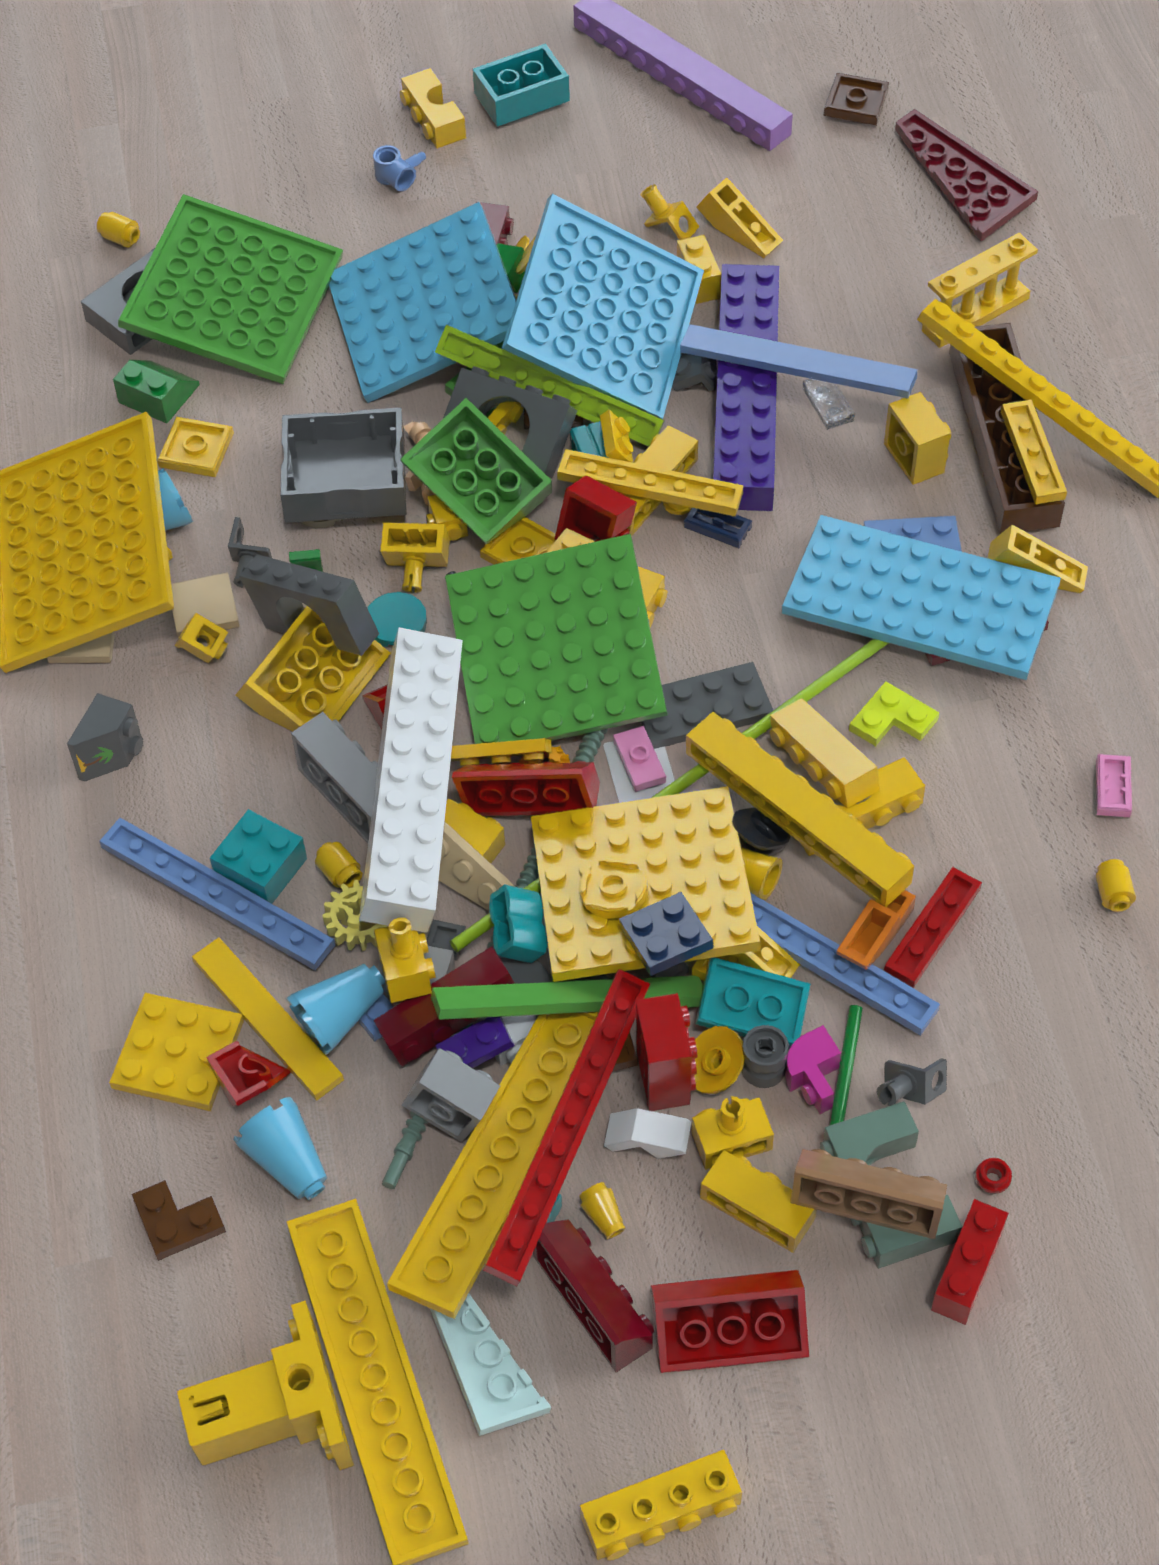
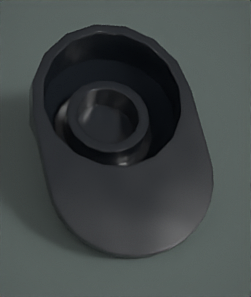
M755 807L738 810L732 817L733 827L752 851L773 856L781 852L791 838L789 833Z

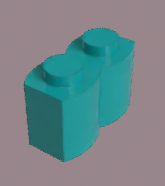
M504 884L490 895L489 902L490 917L494 924L493 943L498 956L532 963L544 955L548 947L547 934L542 923L544 911L541 897L538 892Z

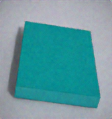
M710 958L695 1024L708 1028L726 1026L737 1032L741 1037H745L748 1031L754 1027L761 1025L774 1026L787 1037L788 1049L790 1050L792 1044L801 1036L811 984L723 959Z

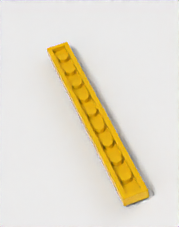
M935 298L922 310L917 318L919 322L1023 399L1032 400L1034 407L1159 499V463L1144 453L1140 447L1133 445L1121 436L1117 430L1110 428L1091 411L1086 410L1072 400L1068 394L1049 383L1044 376L1037 374L1018 357L1013 356L999 346L995 340L988 338L976 329L972 323L965 321L953 312L946 304L941 303Z

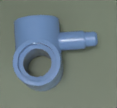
M384 145L378 147L373 153L376 180L381 184L391 185L398 191L407 190L416 178V170L414 168L426 159L425 153L419 152L403 160L399 149L395 146Z

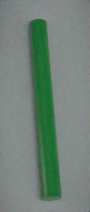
M859 1005L849 1006L829 1126L845 1121L863 1008Z

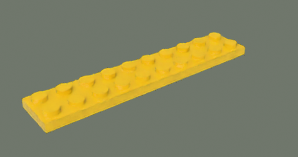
M598 1012L538 1015L500 1082V1088L481 1121L474 1128L387 1282L388 1290L455 1319L491 1253Z
M353 1199L286 1221L392 1564L411 1565L468 1545V1538L357 1200Z

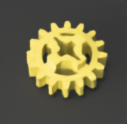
M354 880L352 888L342 884V893L339 894L332 891L330 893L332 902L324 903L325 913L323 914L324 925H326L328 936H334L338 946L346 941L348 950H352L355 944H360L362 951H365L369 942L377 947L374 929L387 927V925L359 921L363 886H360L358 880Z

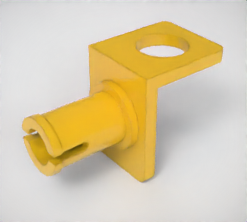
M655 184L648 186L641 192V197L644 198L653 212L644 223L646 227L668 222L679 240L690 238L699 228L698 223L683 201L672 204L667 203ZM681 216L685 217L688 221V230L686 232H683L679 227Z

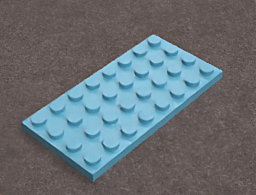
M820 515L782 605V614L1027 680L1061 578Z

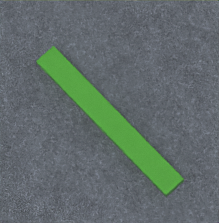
M698 976L639 978L650 983L644 999L678 993L681 1006L699 1007L703 984ZM613 979L432 988L431 999L440 1020L599 1012Z

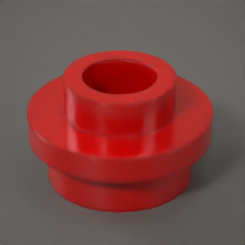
M989 1158L983 1160L978 1165L975 1178L981 1189L988 1193L996 1194L1005 1191L1010 1186L1012 1171L1002 1159ZM990 1173H994L998 1175L1000 1179L998 1181L990 1180L987 1177V1175Z

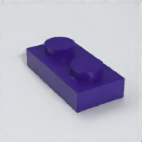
M487 1017L436 1045L437 1050L440 1048L457 1054L463 1060V1063L474 1068L515 1045L502 1017Z

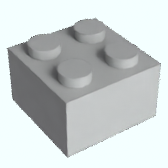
M439 1048L419 1074L402 1106L462 1142L481 1121L500 1085L495 1083L488 1073L482 1070H474L463 1063V1060L457 1054Z

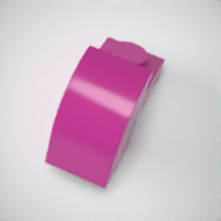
M824 1025L805 1033L792 1044L788 1052L786 1066V1084L789 1091L792 1092L801 1087L805 1101L809 1105L814 1104L819 1114L832 1109L834 1092L824 1076L839 1069L841 1057L840 1050Z

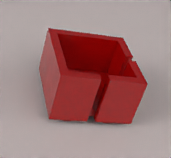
M585 475L565 490L554 540H557L566 528L591 540L599 537L596 541L627 535L630 532L627 528L632 524L637 502Z

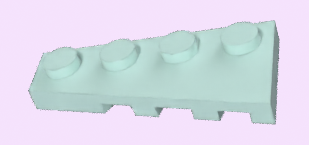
M469 1293L455 1319L430 1309L479 1436L550 1413V1404L533 1387V1381L524 1369H520L510 1355L508 1346L503 1339L499 1340L491 1329L489 1320Z

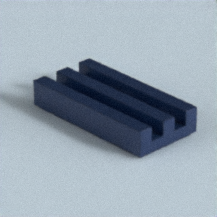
M692 508L684 520V528L739 549L742 545V540H745L747 536V531H750L752 528V520L737 514L735 517ZM698 512H700V513H702V514H705V515H707V516L713 517V519H712V518H709V517H706V516H704V515H701V514H699ZM724 522L739 527L740 529L727 525Z

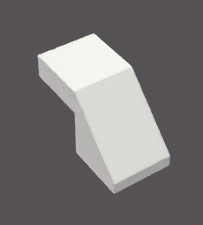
M639 1108L611 1113L604 1146L612 1152L641 1147L657 1159L686 1154L691 1121L686 1118Z

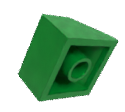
M129 360L113 378L120 404L141 413L147 412L150 417L166 424L200 385L198 380L150 360Z

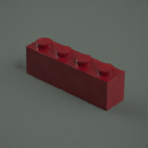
M491 946L430 985L432 991L434 987L515 984V982ZM431 994L406 999L373 1021L401 1066H404L480 1018L440 1020L432 1002Z

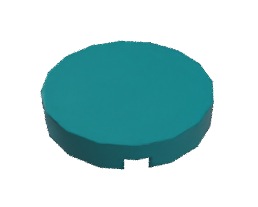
M402 592L386 593L377 597L368 606V611L379 632L375 640L384 647L394 645L398 628L425 632L426 609L422 602L411 594Z

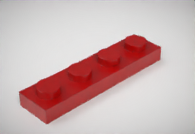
M952 867L886 962L884 971L914 988L980 891L982 882Z

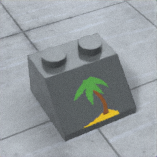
M99 693L96 694L67 742L79 780L85 782L127 767L133 757L141 752L143 738L132 704Z

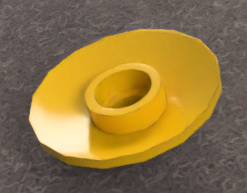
M714 1026L703 1031L695 1039L698 1056L695 1059L697 1075H694L696 1089L704 1094H716L730 1087L737 1080L745 1060L742 1049L743 1041L738 1033L726 1026Z

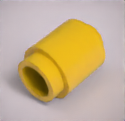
M104 212L97 221V231L107 240L124 247H130L139 239V225L135 220L116 212Z
M327 842L318 849L315 864L335 887L341 888V885L345 884L348 888H352L354 880H361L363 873L360 870V864L340 842Z
M1119 859L1104 861L1098 865V872L1096 873L1102 905L1115 912L1127 910L1136 900L1129 868Z

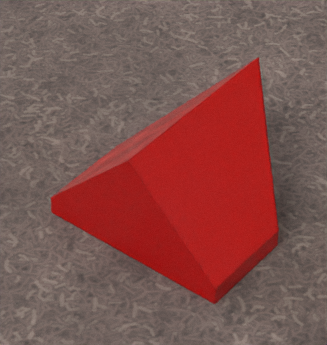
M238 1041L206 1057L232 1106H239L268 1090L291 1073L289 1069L240 1046Z

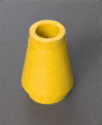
M604 1182L589 1187L579 1195L582 1201L580 1207L607 1239L616 1237L626 1229L612 1188H607Z

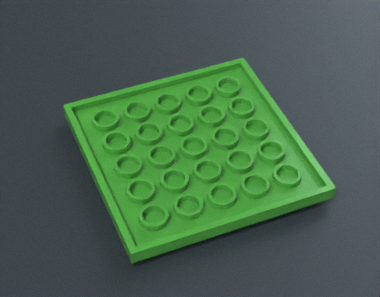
M183 194L118 319V327L284 384L332 279L331 276L342 259L343 249Z
M631 534L445 576L456 639L463 640L460 662L475 744L540 738L553 741L668 715Z

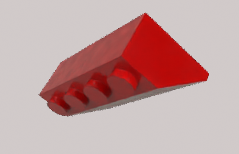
M594 762L466 765L452 773V779L462 803L470 806L474 812L481 816L543 815L597 806L600 780Z
M798 1270L651 1285L654 1325L661 1373L810 1357L805 1287Z

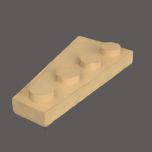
M444 821L439 881L489 911L490 895L504 884L514 885Z

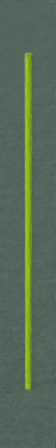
M877 639L871 640L746 729L742 734L755 740L772 728L771 714L801 698L808 702L889 643ZM697 764L651 798L679 794L709 773V771L700 764ZM539 878L523 889L540 894ZM490 913L449 941L454 951L459 952L494 927Z

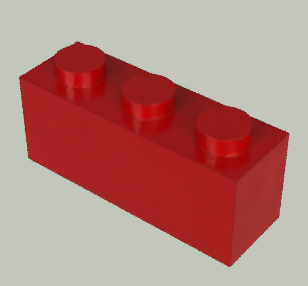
M973 1200L936 1290L931 1311L966 1325L1003 1234L1009 1215L1008 1212L979 1200Z

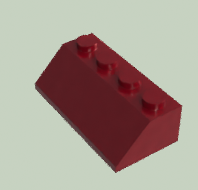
M569 1219L546 1222L533 1251V1257L617 1373L653 1349V1333H655V1330L647 1316L643 1313L638 1315L632 1307L633 1299L625 1286L622 1284L617 1286L611 1278L612 1270L607 1261L602 1256L596 1257L589 1248L592 1246L591 1241L581 1227L576 1229Z

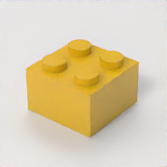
M921 392L910 395L909 399L902 398L889 403L884 445L910 482L914 485L945 473L951 430L948 424L942 422L936 414L934 405L930 401L928 402Z

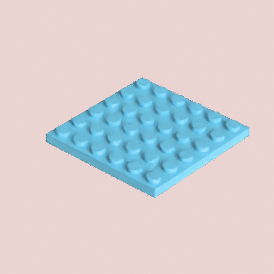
M552 194L547 199L502 349L577 385L592 388L663 419L681 356L680 344L689 327L704 270Z
M480 202L335 269L329 284L363 397L367 403L457 363L435 353L446 325L492 345L504 341L516 303L513 289Z

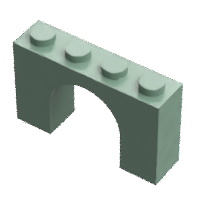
M905 1101L825 1127L823 1142H820V1149L827 1151L834 1157L846 1160L857 1158L866 1162L867 1165H871L879 1159L915 1148L919 1131ZM945 1195L935 1239L850 1218L854 1226L859 1225L864 1236L861 1237L864 1252L868 1258L873 1257L878 1269L956 1243L963 1227L948 1195Z

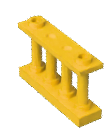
M1017 233L930 280L928 287L941 298V303L949 306L953 312L965 321H969L974 327L981 326L1029 299L1030 290L1018 280L1020 263L1036 255L1038 249L1021 233ZM1007 270V276L997 282L998 275ZM985 282L984 290L975 294V287ZM962 295V301L952 307L953 299ZM922 324V332L939 348L949 344Z

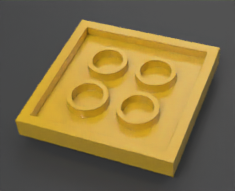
M145 992L110 1079L111 1088L211 1111L220 1084L206 1057L237 1041L244 1023L243 1014Z

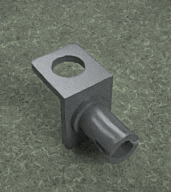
M235 517L228 549L232 560L239 562L233 583L243 588L244 585L239 575L258 554L272 558L269 548L242 544L244 527L240 517Z
M940 1058L924 1069L893 1060L886 1061L884 1064V1083L877 1088L879 1101L884 1105L888 1102V1106H891L903 1098L926 1105L943 1094L947 1089V1060ZM938 1071V1082L935 1088L933 1089L932 1080L935 1073Z

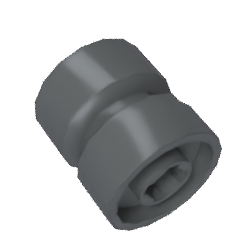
M761 1025L748 1031L744 1037L742 1049L745 1060L742 1074L747 1082L755 1087H774L785 1076L789 1044L787 1037L781 1030L774 1026Z

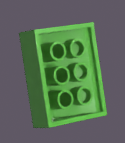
M467 398L400 459L486 545L531 513L552 493V480Z

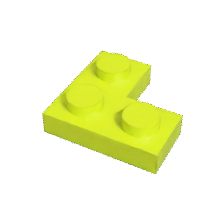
M885 681L850 722L849 731L875 747L893 725L921 741L938 721L939 712Z

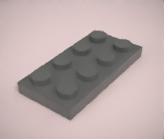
M749 662L663 684L662 688L668 715L640 722L644 726L653 748L656 749L685 742L686 735L712 712H715L722 719L730 720L735 728L758 722L772 712L773 708L754 662Z

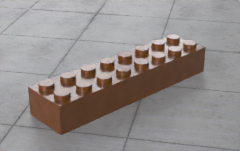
M1011 323L975 326L976 329L988 338L995 340L999 346L1022 361ZM950 344V359L999 533L1001 534L1011 525L1023 531L1060 527L1065 506L1064 500L1035 504L1001 414L1002 404L1025 401V399Z

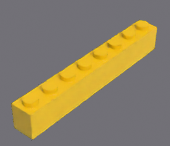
M712 712L686 735V754L877 903L887 907L912 883L914 865L904 853L896 852L888 846L879 834L871 833L860 824L853 814L845 813L835 805L828 795L820 794L810 786L803 776L796 775L786 768L777 756L769 755L760 748L756 740L752 737H746L739 732L730 720L722 719L715 712Z

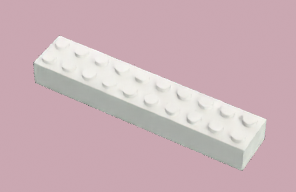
M398 628L391 652L359 921L389 926L393 919L402 917L410 921L411 930L427 933L436 910L463 640Z

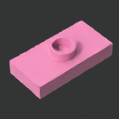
M644 726L613 735L614 744L635 792L666 783V775Z
M1097 755V815L1130 818L1132 813L1131 756Z

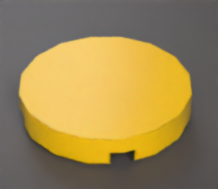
M606 858L598 861L599 865L594 866L592 869L590 866L584 871L579 880L580 899L584 907L596 916L607 919L622 918L639 909L648 896L647 877L644 871L642 872L633 861L623 858Z

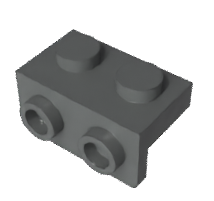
M681 353L672 385L674 390L679 391L700 382L709 391L715 390L718 373L716 359Z

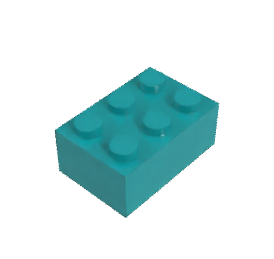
M546 43L472 68L474 94L497 127L570 101L569 75Z

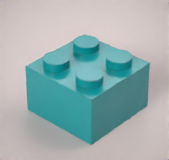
M250 809L246 811L210 856L213 871L273 904L307 860L303 837Z

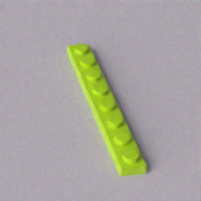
M449 325L445 326L435 353L469 368L474 366L490 372L489 376L498 380L499 376H504L516 381V387L525 389L526 385H530L542 390V396L552 399L553 395L556 394L571 400L569 405L577 410L576 415L594 423L600 422V415L610 409L618 418L623 417L630 427L629 438L646 446H650L652 439L656 434H659L665 421L592 388L577 385L515 354Z

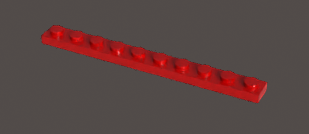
M618 969L483 1271L516 1287L520 1283L636 1018V1000L644 999L650 983L621 969Z

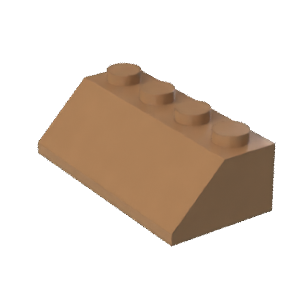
M802 1149L794 1173L791 1203L935 1239L943 1210L947 1184L940 1183L937 1179L930 1176L915 1177L907 1175L893 1167L879 1168L867 1165L866 1162L857 1158L846 1160L834 1157L821 1149H813L811 1151Z

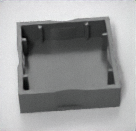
M402 408L358 410L349 413L324 412L282 415V450L284 460L281 465L280 496L285 523L407 515L405 465L400 461L405 455Z

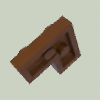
M166 1180L132 1194L158 1261L226 1232L212 1196L177 1210Z

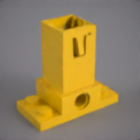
M306 1301L291 1305L294 1318L288 1320V1325L294 1342L272 1348L273 1360L177 1391L188 1441L201 1465L204 1466L297 1435L300 1444L320 1439L327 1459L335 1458L339 1470L354 1466L318 1332Z

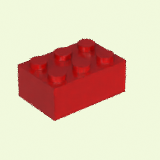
M678 993L636 1000V1053L649 1111L690 1105L691 1091H696L694 1075H697L695 1059L698 1057L694 1037H689L690 1016L687 1005L681 1006Z

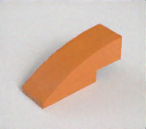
M904 890L887 907L870 899L837 949L836 954L867 970L887 948L914 910L916 895Z

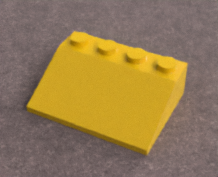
M306 606L235 696L259 715L292 732L322 712L331 721L337 720L339 722L391 652L376 640L372 642L362 656L337 649L323 620L311 608Z

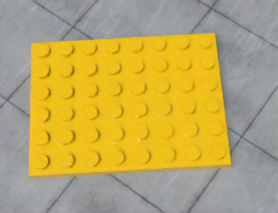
M147 412L0 470V668L5 673L174 609L152 418Z

